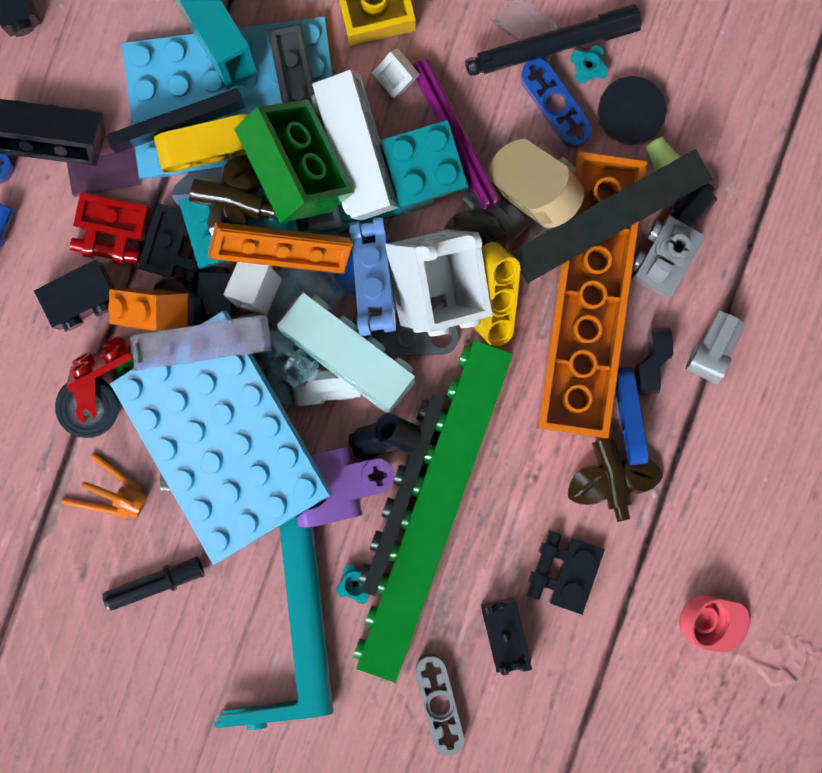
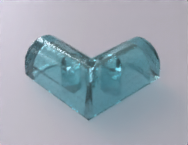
M278 266L274 271L282 280L268 312L277 319L303 293L311 299L316 295L330 306V312L348 293L324 271Z

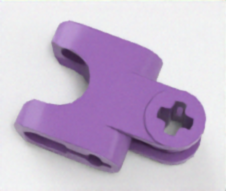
M349 446L310 454L333 494L297 515L298 527L310 528L363 515L359 498L388 491L394 482L392 466L383 459L362 460L352 463ZM377 472L378 478L369 481L368 475Z

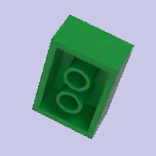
M309 99L257 107L234 128L280 223L329 213L355 193Z

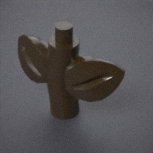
M247 154L233 157L224 165L221 172V182L200 178L193 180L189 202L213 206L207 219L211 236L216 222L248 226L247 216L258 220L261 215L271 218L275 217V212L270 202L265 201V195L253 192L260 181Z
M615 437L593 442V449L600 466H586L577 471L570 482L568 498L575 503L584 505L598 504L607 499L608 509H614L617 522L629 520L630 515L627 505L632 504L630 492L641 494L653 489L663 478L662 471L649 458L646 464L631 466L627 459L623 461Z

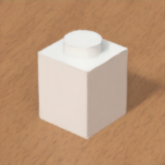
M237 262L223 295L238 308L267 316L282 278L272 269L273 266Z

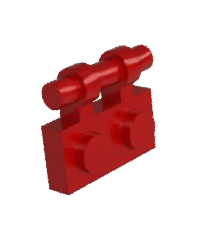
M80 192L73 226L85 229L86 233L84 239L72 237L70 251L82 253L83 257L92 259L95 256L112 259L113 263L124 265L125 262L138 264L140 251L128 249L129 239L143 241L150 208L144 205ZM99 233L116 236L115 245L99 243Z

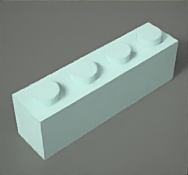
M303 293L278 323L277 326L280 334L382 411L392 413L415 383V376L412 374L413 368L401 358L397 357L393 360L383 353L386 349L376 339L369 336L366 340L356 332L358 327L348 318L341 316L338 319L329 312L330 306L316 295L311 299Z

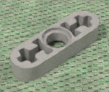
M428 654L417 662L416 677L433 744L439 753L448 756L454 755L464 745V734L445 662L437 655ZM432 662L434 667L441 668V671L436 673L438 686L445 683L446 688H434L428 693L425 692V687L432 688L430 677L421 673V671L426 670V663ZM437 695L447 697L450 702L449 709L443 714L434 713L430 708L431 699ZM453 716L455 721H448L450 733L452 735L457 734L458 738L453 740V746L447 747L446 742H439V739L444 735L442 724L434 726L433 721L443 722Z

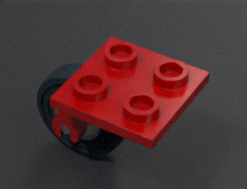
M131 335L124 339L121 336H117L106 342L102 346L104 349L94 355L87 352L72 362L73 366L70 367L67 383L60 389L55 402L56 417L61 426L70 434L81 438H93L108 431L115 423L119 410L118 397L111 385L99 378V376L132 359L134 340Z

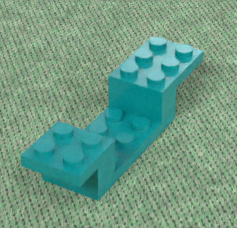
M448 120L381 140V146L400 208L364 220L352 219L350 214H346L341 203L338 206L343 228L314 234L331 236L350 231V222L361 221V224L373 222V218L384 217L385 220L433 206L434 199L468 189ZM259 183L253 192L265 195V201L269 202L261 183ZM189 198L179 200L198 268L203 269L226 262L224 260L210 259L208 255L212 236L208 229L207 219L213 206L189 202ZM276 214L274 218L261 215L259 220L247 216L248 226L308 233L305 218L280 223Z

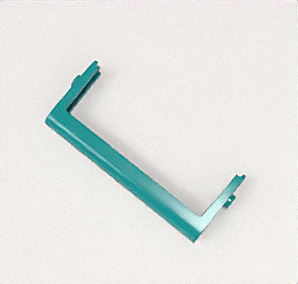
M300 437L305 445V438ZM297 517L292 518L279 527L298 699L222 710V714L217 718V722H214V728L246 725L247 730H259L266 728L267 723L316 718L334 713L314 527H298Z

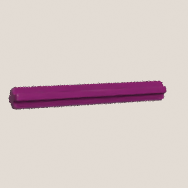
M427 59L416 61L413 67L420 74L416 81L437 122L448 120L464 175L481 208L489 210L496 207L500 202V197L432 65Z

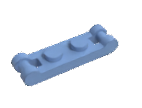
M373 218V222L361 224V221L350 222L349 230L353 243L352 252L358 310L357 324L360 336L372 335V331L384 329L385 333L396 331L392 278L385 245L388 243L385 218ZM375 236V243L364 244V237ZM382 311L380 316L371 317L372 312Z

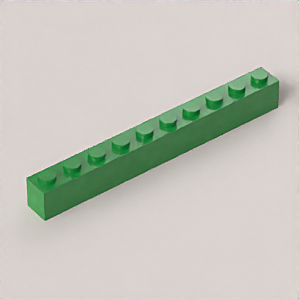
M476 340L472 342L471 347L464 345L458 361V365L463 366L460 379L452 378L446 397L452 399L448 412L441 410L435 430L440 431L437 443L429 444L423 461L429 464L424 477L418 475L412 495L417 496L413 510L406 508L400 525L401 528L405 529L402 541L395 540L388 559L394 562L390 574L383 573L377 593L382 594L378 607L371 605L364 624L370 627L366 640L359 638L353 658L359 660L356 667L357 670L393 683L397 681L510 365L512 353Z

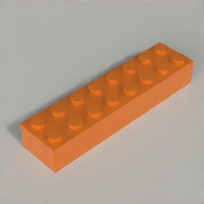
M578 151L573 161V166L577 169L574 175L584 187V199L574 216L644 178L647 161ZM639 222L558 266L535 429L609 438Z

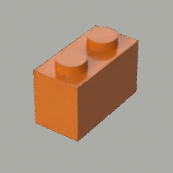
M143 287L109 289V324L152 331L188 328V293Z

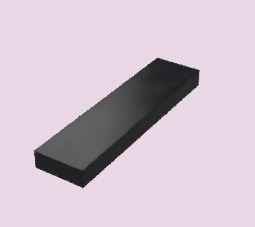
M235 88L108 133L106 137L110 148L115 153H120L154 141V136L160 133L201 124L244 109L246 106L239 89Z

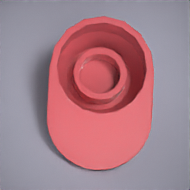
M696 595L685 604L680 615L679 624L683 635L691 643L706 650L729 652L737 648L746 637L750 618L747 609L738 602L717 598L712 595Z

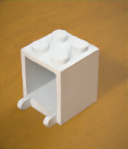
M446 229L385 244L400 326L413 328V331L416 333L428 332L429 336H439L449 333V327L457 325L460 328L474 327L481 324L480 319L492 316L481 249L482 240L479 232ZM443 295L445 307L432 310L430 298Z

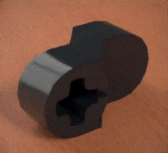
M670 328L649 329L648 331L649 356L640 364H637L635 368L636 385L639 395L660 393V367L668 359H671L674 354Z

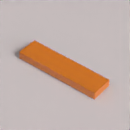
M216 222L208 255L210 259L344 274L353 243L347 237Z

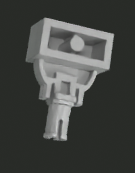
M671 216L667 217L663 223L657 220L647 239L652 241L646 253L640 250L633 261L632 269L635 273L631 280L665 299L672 297L706 236Z

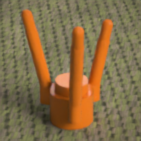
M92 453L91 458L128 488L120 487L116 494L84 481L82 482L83 488L113 500L112 505L115 507L69 498H62L61 503L116 515L125 520H128L129 517L137 519L148 496L141 492L143 485L129 479L97 453Z

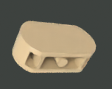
M527 139L515 140L500 149L489 165L488 176L504 199L544 228L556 227L567 222L582 205L584 187L574 175L577 169L564 157L557 160L556 155L543 143L536 146Z

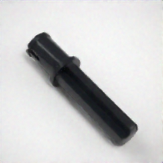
M196 556L193 559L171 567L168 564L164 565L161 571L105 591L102 594L103 602L106 608L112 611L168 589L175 591L177 586L205 577L202 563L199 557Z

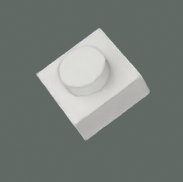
M398 48L391 51L372 72L393 99L400 96L420 75Z

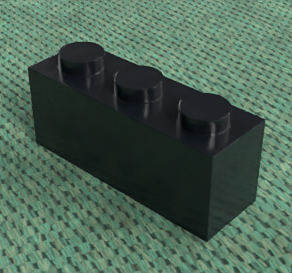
M0 99V154L97 166L106 135L102 112L27 103L20 100Z

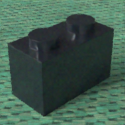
M95 259L34 290V293L51 327L58 330L64 329L65 332H68L83 325L82 319L93 313L97 317L109 312V289H115L103 263Z

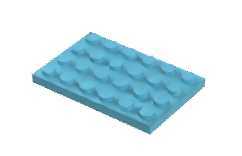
M325 16L238 28L249 45L257 73L228 90L194 34L122 43L132 125L235 88L239 89L246 108L210 121L241 114H250L260 106L281 104L282 99L268 30L302 23L313 82L332 77ZM155 141L135 147L138 175L141 180L184 175L196 170L224 167L230 160L175 172H162Z
M221 311L110 383L213 565L220 563L333 494L227 311Z

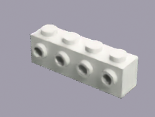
M348 70L312 83L315 93L311 96L313 107L316 113L322 117L323 129L355 192L342 202L346 214H350L352 219L364 220L400 208L361 75Z

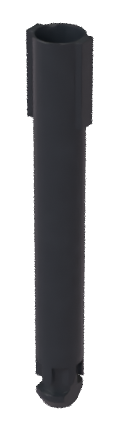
M629 4L599 13L598 17L477 53V57H470L465 60V67L470 76L480 73L485 75L597 40H611L641 31V15L636 4Z

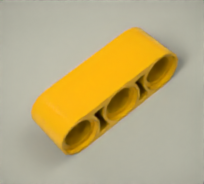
M241 114L179 128L154 136L161 171L175 172L246 154L234 128L249 114Z
M490 242L481 247L492 316L480 319L481 324L473 328L489 345L500 347L505 345L513 336L521 268L519 261L501 244Z

